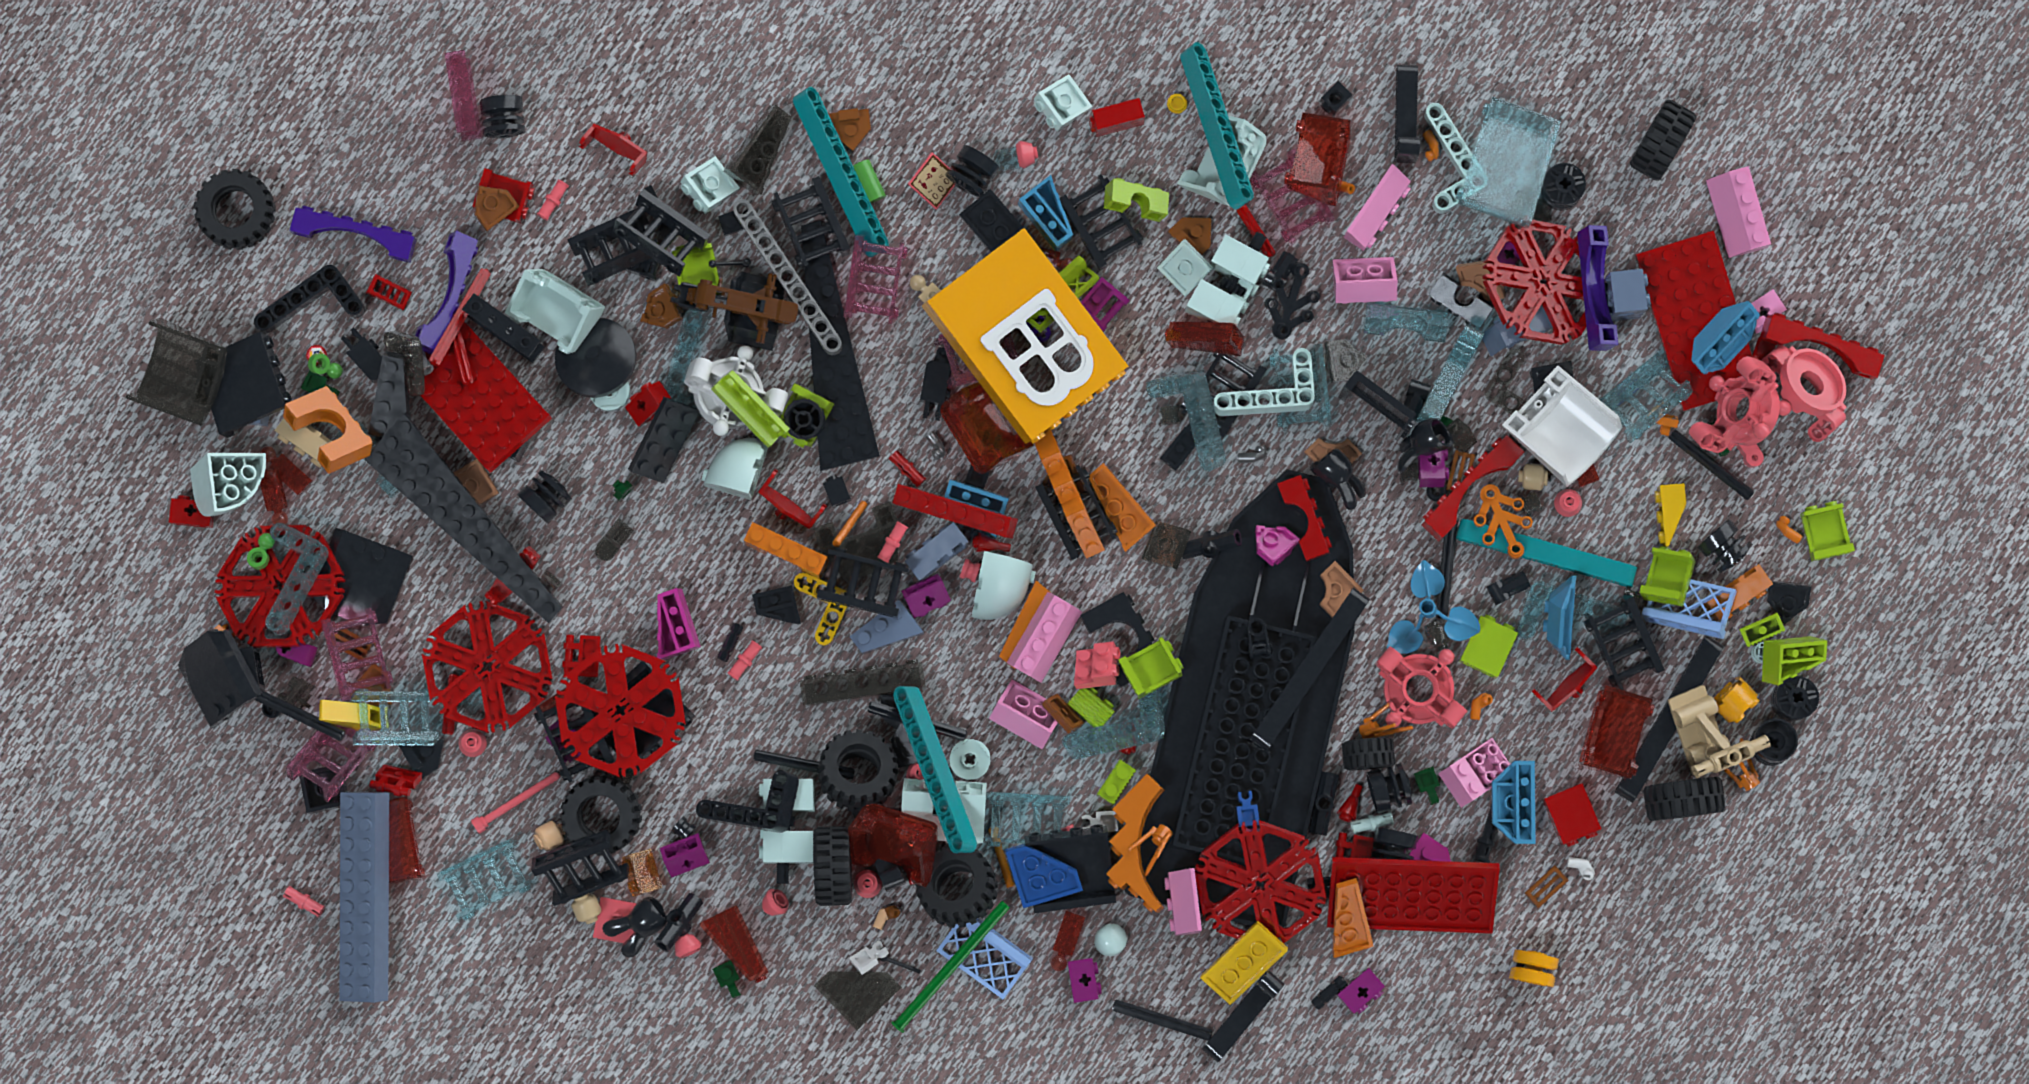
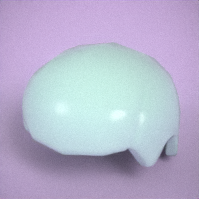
M1109 923L1096 932L1094 944L1097 951L1102 955L1115 956L1126 947L1128 937L1121 926Z

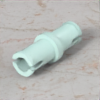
M1391 811L1376 816L1371 814L1368 815V818L1350 822L1353 834L1367 830L1375 831L1376 827L1394 824Z

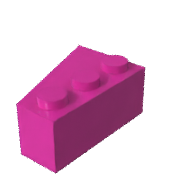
M675 588L658 594L657 658L666 660L701 648L683 590Z

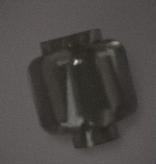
M1436 620L1423 626L1424 630L1421 635L1428 649H1436L1438 652L1448 647L1447 643L1451 639L1445 633L1444 622Z

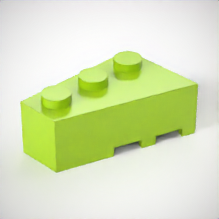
M1807 636L1764 641L1762 682L1779 686L1783 684L1784 680L1798 676L1797 673L1809 670L1826 661L1827 640Z

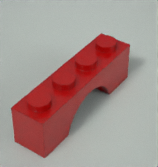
M1299 475L1278 483L1284 503L1300 507L1308 517V530L1299 541L1306 561L1308 562L1330 554L1329 548H1332L1329 537H1324L1321 530L1325 528L1322 518H1317L1314 510L1318 508L1314 497L1310 498L1307 491L1311 489L1307 478L1302 479V476Z

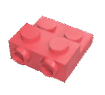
M1114 641L1094 644V649L1076 651L1074 678L1076 689L1116 685V677L1119 676L1117 662L1121 654L1119 647H1116Z

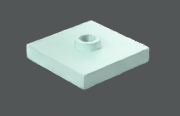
M1186 239L1157 267L1185 297L1213 269Z

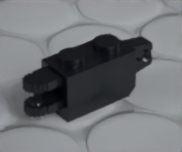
M353 327L350 331L355 338L359 339V342L353 346L351 341L343 336L341 340L350 349L346 354L373 383H378L382 356L377 349L380 347L372 338L368 341L365 337H362Z
M938 347L934 361L931 360L926 364L920 402L925 403L923 418L927 419L930 412V404L938 405L935 412V420L940 421L942 407L945 405V401L949 402L951 390H948V384L953 382L955 370L951 369L950 349Z

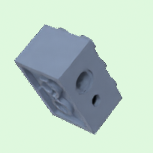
M1643 269L1610 272L1604 279L1605 294L1612 321L1639 319L1648 310V306H1650V296L1646 294L1645 286H1648L1647 274H1643Z

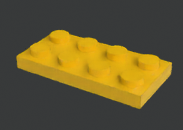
M1257 921L1201 974L1200 979L1231 1005L1288 951V947Z

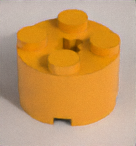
M1740 676L1735 678L1737 682L1734 684L1729 682L1714 697L1718 705V713L1728 723L1733 721L1735 723L1740 722L1745 716L1744 712L1748 708L1752 709L1760 701L1757 698L1758 694Z

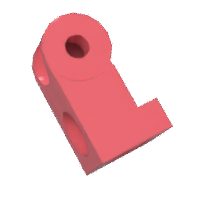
M1735 444L1742 454L1744 464L1747 467L1755 468L1761 465L1764 455L1757 444L1751 446Z

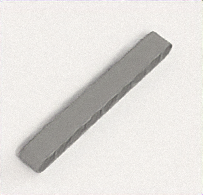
M745 199L737 200L733 206L737 220L773 274L777 275V280L791 301L798 305L799 313L825 352L829 355H837L842 349L840 337L752 205ZM746 206L748 207V212L746 214H739L737 212L738 208ZM751 223H758L760 227L757 231L749 230V225ZM764 239H768L771 242L767 248L760 246V242ZM775 256L782 258L781 263L778 265L771 263V259ZM785 273H791L793 279L786 282L782 279V276ZM796 290L804 291V296L800 299L795 298L793 294ZM812 306L816 311L813 315H806L804 313L805 309ZM824 323L827 329L824 332H818L816 326ZM835 340L838 342V346L835 349H829L827 343Z

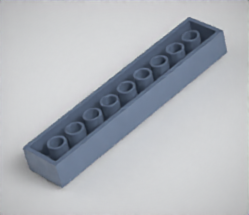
M340 792L339 1001L372 1003L388 1001L389 792Z

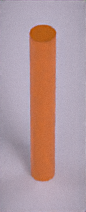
M861 501L833 540L832 543L835 547L841 545L868 506L865 501Z
M996 827L989 828L988 831L1006 887H1013L1015 885Z

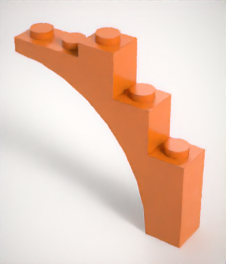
M1046 429L1044 431L1046 435L1035 442V446L1066 519L1087 559L1105 551L1073 481L1052 430L1048 431Z
M1146 774L1112 809L1116 813L1114 817L1122 825L1124 823L1126 825L1109 841L1113 845L1111 847L1113 852L1119 857L1121 855L1123 857L1106 874L1110 877L1108 882L1115 889L1120 887L1124 890L1129 885L1128 890L1136 898L1140 896L1145 901L1143 905L1150 912L1154 910L1159 913L1164 906L1156 898L1144 876L1141 844L1128 851V847L1142 837L1146 818L1155 801L1164 792V789L1150 775Z

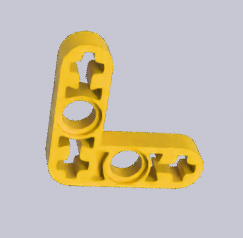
M799 573L794 578V586L798 591L816 599V588L819 585L827 586V582L807 573ZM806 577V581L810 584L813 583V580L817 581L813 586L812 593L808 592L810 587L806 585L800 588V583L797 582L798 579ZM835 586L834 588L836 590V594L841 595V593L844 594V592H846L845 590L837 586ZM823 601L828 603L815 632V640L818 644L827 646L833 641L847 606L840 605L839 608H843L842 612L835 608H830L831 604L836 606L835 603ZM836 612L839 617L838 621L829 623L827 621L828 613ZM823 623L829 627H835L834 631L831 629L828 631L827 635L830 639H825L824 642H821V637L818 635L819 633H824L826 627H822Z

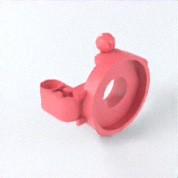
M1779 345L1761 360L1774 373L1777 372L1780 375L1782 385L1780 392L1782 398L1780 401V416L1788 415L1791 410L1797 414L1805 412L1816 416L1818 420L1808 429L1809 437L1815 442L1823 441L1844 423L1846 415L1843 410L1847 408L1843 403L1846 396V383L1839 367L1827 355L1810 348L1796 350L1793 346L1788 349L1786 346ZM1801 377L1812 383L1816 395L1808 393L1803 388L1800 381Z
M1749 356L1743 357L1736 366L1742 376L1736 379L1729 378L1726 381L1721 376H1713L1710 379L1709 387L1713 391H1718L1715 396V400L1718 402L1717 420L1713 425L1697 422L1689 430V435L1701 448L1720 453L1726 448L1732 450L1736 443L1744 446L1755 445L1763 441L1772 432L1780 412V399L1776 390L1779 385L1775 382L1776 374L1763 361ZM1748 397V411L1742 419L1738 420L1736 415L1737 406L1743 398Z
M1391 646L1386 649L1375 662V665L1381 670L1378 674L1385 679L1383 693L1386 704L1389 703L1391 711L1385 719L1387 725L1395 723L1396 727H1398L1402 721L1416 725L1435 721L1441 727L1443 724H1446L1453 729L1468 711L1453 699L1454 681L1451 671L1446 666L1454 661L1455 656L1452 650L1443 649L1440 651L1438 658L1425 654H1413L1403 657ZM1417 675L1428 678L1433 687L1431 697L1424 702L1412 700L1406 691L1409 679Z

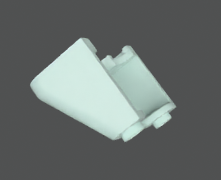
M1228 116L1248 178L1250 179L1266 146V136L1245 119ZM1208 147L1197 172L1190 169L1185 170L1177 184L1186 190L1230 206L1226 200L1210 148Z
M527 269L524 270L505 313L511 316L510 319L515 323L529 322L558 340L559 350L570 354L575 352L602 316L605 306L546 270Z

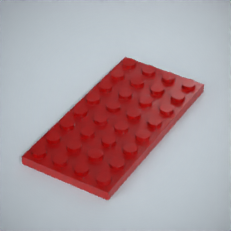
M1713 230L1635 254L1638 268L1643 269V274H1647L1648 286H1645L1646 294L1650 296V307L1682 411L1716 401L1715 396L1718 391H1713L1709 387L1710 379L1713 376H1721L1726 381L1729 378L1736 379L1742 376L1736 368L1737 363L1743 357H1752L1749 344L1747 343L1730 363L1721 370L1703 374L1691 361L1694 338L1721 309L1736 304Z
M464 322L460 331L462 332L473 383L467 386L461 383L452 344L439 366L432 365L434 369L428 375H422L417 365L411 362L410 356L406 352L408 382L488 472L491 473L545 426L552 417ZM425 352L426 358L429 361L431 354Z
M1332 857L1327 928H1334L1336 884L1356 878L1369 929L1493 934L1500 865L1499 863Z

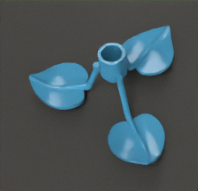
M1423 560L1417 566L1411 579L1413 594L1417 598L1426 597L1419 604L1421 614L1419 615L1417 626L1415 627L1410 621L1401 620L1392 626L1389 633L1387 648L1391 646L1400 654L1412 653L1422 645L1423 635L1418 630L1424 617L1433 618L1439 615L1444 620H1447L1444 630L1447 636L1454 641L1467 640L1478 634L1481 630L1478 619L1467 608L1454 607L1450 610L1449 617L1438 610L1434 601L1431 600V595L1436 596L1442 592L1445 586V579L1442 573L1426 560Z

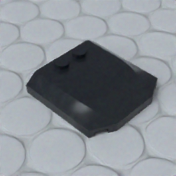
M335 528L329 546L345 575L338 576L344 578L345 582L338 583L337 588H343L345 593H342L344 597L333 615L363 626L388 624L413 556L351 532ZM325 556L318 575L331 572V567ZM312 597L325 611L329 604L328 597Z
M209 630L184 648L178 667L210 729L217 727L243 705L252 702L262 695L230 630Z

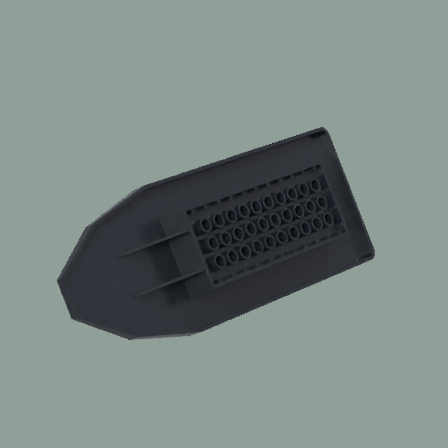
M1287 469L1237 514L1227 531L1238 529L1241 533L1242 546L1219 551L1218 555L1212 558L1193 594L1178 657L1184 669L1181 670L1182 676L1172 681L1150 776L1164 789V792L1152 806L1142 831V836L1150 831L1152 826L1158 828L1159 825H1165L1173 832L1148 876H1146L1152 892L1162 905L1167 906V898H1170V892L1165 890L1164 878L1168 877V872L1190 868L1196 870V864L1204 865L1205 863L1199 860L1201 852L1238 824L1236 807L1242 806L1238 801V792H1241L1243 799H1248V791H1252L1251 805L1257 804L1260 821L1305 836L1306 839L1354 637L1355 623L1267 751L1252 742L1250 738L1332 619L1320 606L1326 591L1325 584L1320 575L1336 561L1354 580L1353 546L1331 488L1320 477ZM1301 475L1302 479L1307 478L1311 489L1307 491L1310 498L1314 497L1318 508L1314 510L1317 518H1322L1325 528L1321 530L1324 537H1329L1332 548H1329L1330 554L1307 562L1299 543L1281 563L1271 566L1257 554L1255 528L1256 525L1265 526V528L1281 526L1286 527L1300 540L1305 536L1308 530V517L1305 511L1296 505L1285 504L1278 487V483ZM1260 618L1265 622L1271 656L1265 654L1254 656V658L1250 659L1246 625L1251 619ZM1259 622L1251 624L1252 632H1261L1262 626ZM1270 833L1263 836L1267 864L1290 848L1291 843L1289 840ZM1152 835L1141 843V859L1144 872L1158 848L1152 841ZM1234 838L1217 851L1218 857L1246 867L1240 839ZM1298 870L1284 881L1295 884ZM1211 878L1206 880L1209 900L1213 903L1219 902L1236 889V887ZM1257 881L1256 887L1261 886L1264 888L1265 881ZM1128 885V886L1124 889L1125 893H1126L1128 896H1130V897L1136 898V897L1128 890V888L1130 887V886ZM1198 894L1199 911H1200V914H1202V909H1201V904H1200V899H1199V894ZM1275 901L1279 925L1284 928L1290 906ZM1253 904L1231 921L1253 926L1257 922Z

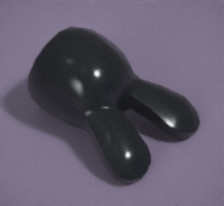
M1429 418L1420 422L1414 427L1411 434L1402 440L1399 451L1403 455L1397 463L1398 472H1404L1410 463L1420 455L1430 456L1439 451H1444L1453 445V436L1439 419ZM1441 434L1445 439V443H1442L1436 436Z
M1333 449L1321 460L1314 462L1310 466V470L1320 477L1326 485L1339 490L1346 509L1353 510L1357 506L1354 491L1359 498L1366 496L1364 484L1353 474L1352 464L1341 450Z
M646 897L639 901L627 916L607 921L603 924L602 929L609 937H614L628 929H632L634 934L622 945L621 952L625 957H634L638 954L647 937L659 932L666 926V914L662 904L657 899Z

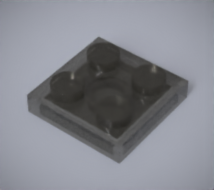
M1156 521L1155 524L1157 526L1151 532L1141 559L1177 570L1191 531Z

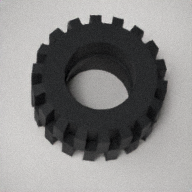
M1389 737L1356 739L1342 743L1343 766L1348 771L1380 769L1395 765L1394 742Z

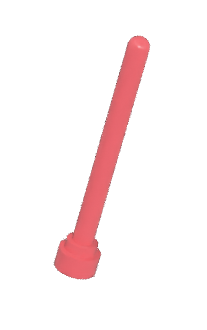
M558 772L552 773L488 815L473 818L471 820L473 826L481 834L486 830L490 822L560 778V774Z

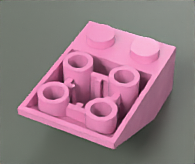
M1491 738L1438 774L1462 808L1491 789V782L1510 763L1494 739Z

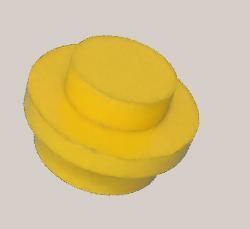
M1179 93L1171 95L1167 100L1169 111L1174 114L1184 112L1187 108L1185 96Z

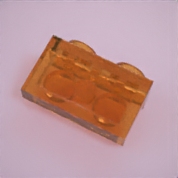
M651 848L622 857V864H629L627 885L633 897L663 888Z

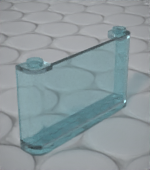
M1492 96L1490 102H1485L1481 114L1484 115L1463 188L1459 187L1456 199L1459 200L1458 204L1528 229L1534 216L1561 121Z

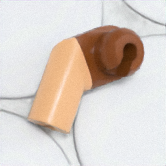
M895 905L881 908L873 927L882 930L886 920L899 917L900 909Z

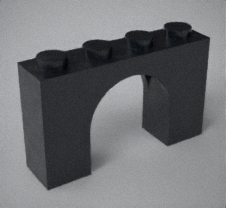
M1124 592L1080 615L1090 635L1112 623H1124L1130 626L1138 637L1136 653L1152 645V642L1155 641L1149 630L1145 631L1142 626L1145 622L1139 612L1135 613L1132 607L1135 603L1129 594L1125 595ZM1118 665L1119 676L1116 677V683L1120 689L1128 685L1129 681L1121 666Z

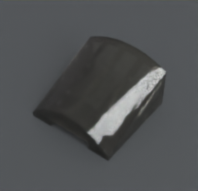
M163 318L149 320V325L158 328L151 358L137 392L127 394L125 398L202 426L214 404L221 385L226 364L227 348Z

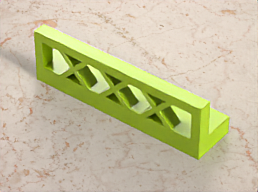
M1079 255L1059 273L1070 289L1076 288L1074 294L1077 298H1080L1100 279L1096 273L1087 267L1085 260ZM1086 273L1091 277L1087 282L1080 283V278ZM1041 308L1026 321L1041 333L1054 319L1046 308ZM1046 315V319L1040 325L1034 321L1039 316Z
M733 370L723 375L711 388L767 447H770L781 435L787 433L790 429Z

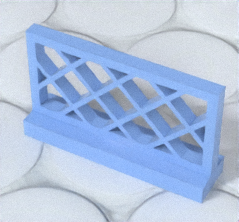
M1691 579L1689 585L1692 590L1687 592L1686 598L1695 594L1698 602L1687 607L1684 602L1686 609L1679 613L1673 612L1671 608L1673 605L1670 604L1655 608L1653 607V601H1648L1647 606L1643 608L1642 616L1646 622L1724 639L1726 633L1725 626L1737 591L1736 589ZM1703 588L1709 589L1711 595L1700 600L1696 592ZM1722 593L1730 594L1728 600L1722 604L1716 598V596ZM1714 598L1718 606L1707 612L1703 604ZM1701 605L1705 613L1699 617L1692 616L1690 611ZM1721 610L1723 613L1721 622L1712 621L1710 615Z
M979 918L976 919L977 923L973 925L970 922L966 923L969 937L983 922ZM958 924L951 929L936 950L948 960L954 954H948L944 951V946L949 942H956L958 951L960 948L959 941L969 938H958ZM992 928L983 938L986 949H973L970 953L973 955L974 965L966 967L961 963L958 967L1001 999H1004L1033 958ZM990 951H1000L1003 961L992 963ZM987 952L989 963L977 965L975 953ZM1015 962L1021 967L1017 974L1008 975L1006 963ZM1004 964L1005 976L994 977L992 966ZM989 966L991 978H981L978 968ZM1014 977L1010 983L1009 978ZM1006 978L1007 988L1002 993L996 989L995 980Z

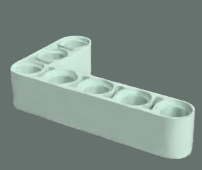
M1432 103L1425 111V120L1462 180L1440 192L1434 198L1432 203L1433 209L1439 214H1444L1480 193L1487 184V178L1443 106L1439 103ZM1432 109L1437 110L1440 116L1433 118L1430 116L1429 111ZM1440 128H1449L1450 134L1443 135L1440 132ZM1458 144L1461 151L1453 152L1450 146ZM1461 162H1470L1471 169H1463ZM1472 179H1480L1482 181V186H1474L1472 184ZM1457 188L1462 189L1465 196L1457 197L1454 190ZM1437 200H1446L1447 207H1439L1437 204Z
M1299 348L1293 353L1292 373L1294 388L1219 393L1214 398V412L1219 416L1309 410L1313 406L1315 397L1310 352L1305 348ZM1301 356L1306 358L1307 361L1299 363L1296 358ZM1305 376L1309 381L1301 383L1298 378ZM1307 396L1310 398V401L1302 402L1300 397ZM1281 397H1286L1289 399L1290 402L1287 404H1283L1279 401V399ZM1265 398L1269 401V404L1261 405L1258 400ZM1243 399L1249 404L1243 407L1238 404V401ZM1219 401H1225L1227 402L1228 406L1225 408H1221L1218 406L1217 403Z

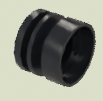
M496 95L480 100L481 115L490 117L482 121V126L486 127L482 130L484 137L504 139L526 132L525 126L521 125L525 122L524 117L515 116L524 111L522 96Z
M964 145L956 156L962 165L952 163L951 168L953 170H948L945 175L960 190L980 198L984 193L981 188L986 189L988 187V184L982 178L992 180L1000 167L982 152Z
M1560 163L1554 165L1548 170L1541 181L1539 190L1542 200L1551 209L1559 211L1569 210L1578 203L1585 192V176L1574 164ZM1562 181L1569 185L1566 189H1563V186L1560 185Z
M540 470L538 474L544 480L540 483L533 477L532 481L537 487L532 489L525 485L517 496L549 524L557 515L552 506L556 504L564 508L565 505L559 499L563 497L567 502H570L572 498L557 479Z
M1730 519L1697 547L1705 557L1713 553L1717 555L1711 563L1713 566L1720 560L1723 562L1717 569L1719 573L1735 566L1746 556L1748 550L1753 545L1750 541L1743 547L1740 545L1746 536L1742 535L1737 539L1733 537L1738 528Z
M1802 676L1784 680L1783 684L1776 685L1773 688L1771 694V706L1774 712L1780 718L1787 721H1798L1810 716L1817 709L1819 703V692L1816 685L1810 679ZM1799 694L1798 698L1801 701L1794 702L1795 698L1792 695Z
M1773 718L1765 721L1753 731L1750 737V741L1762 735H1766L1769 738V741L1766 743L1770 741L1776 742L1774 747L1771 746L1760 750L1753 756L1759 763L1765 766L1782 764L1795 753L1798 747V735L1795 728L1783 719Z
M1401 763L1395 764L1396 774H1394L1392 767H1387L1386 777H1384L1380 769L1366 772L1369 791L1377 814L1390 811L1391 800L1395 801L1398 808L1402 807L1401 798H1403L1406 806L1412 805L1410 781Z
M1376 827L1373 841L1382 846L1381 849H1371L1372 853L1380 855L1379 858H1370L1414 860V857L1405 853L1406 850L1416 849L1418 836Z

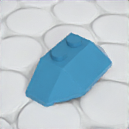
M1749 301L1735 304L1719 311L1694 338L1691 361L1701 373L1707 374L1708 372L1724 369L1752 339L1756 322L1760 316L1759 312Z
M1571 576L1550 593L1549 600H1545L1544 613H1548V620L1544 619L1543 632H1547L1546 639L1565 660H1570L1576 576Z
M1513 761L1491 782L1492 824L1514 844H1536L1535 761Z

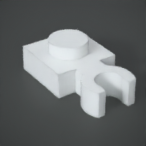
M1114 811L1096 812V818H1092L1089 815L1082 816V819L1090 821V826L1101 824L1107 826L1108 832H1118L1117 819L1114 817L1116 813Z
M877 941L870 950L865 947L849 959L861 975L879 964L878 958L887 956L889 952L886 947L883 948L881 941Z

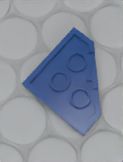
M1025 844L1005 849L1023 908L1083 891L1077 869Z

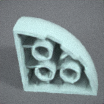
M743 438L727 444L714 457L709 469L704 470L702 475L704 486L752 500L768 447L757 438Z
M206 453L190 469L193 495L200 513L203 516L222 515L237 509L247 502L257 491L264 477L266 453Z
M984 551L972 617L993 620L1007 616L1017 609L1027 594L1029 583H1034L1036 571H1032L1033 565L1016 558Z

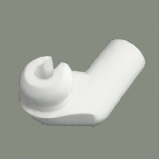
M1568 857L1567 867L1578 868L1585 880L1593 879L1595 871L1588 860Z

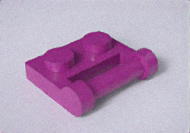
M1101 277L1081 301V304L1104 332L1108 328V323L1130 300ZM1113 296L1118 299L1116 303L1099 320L1096 317Z

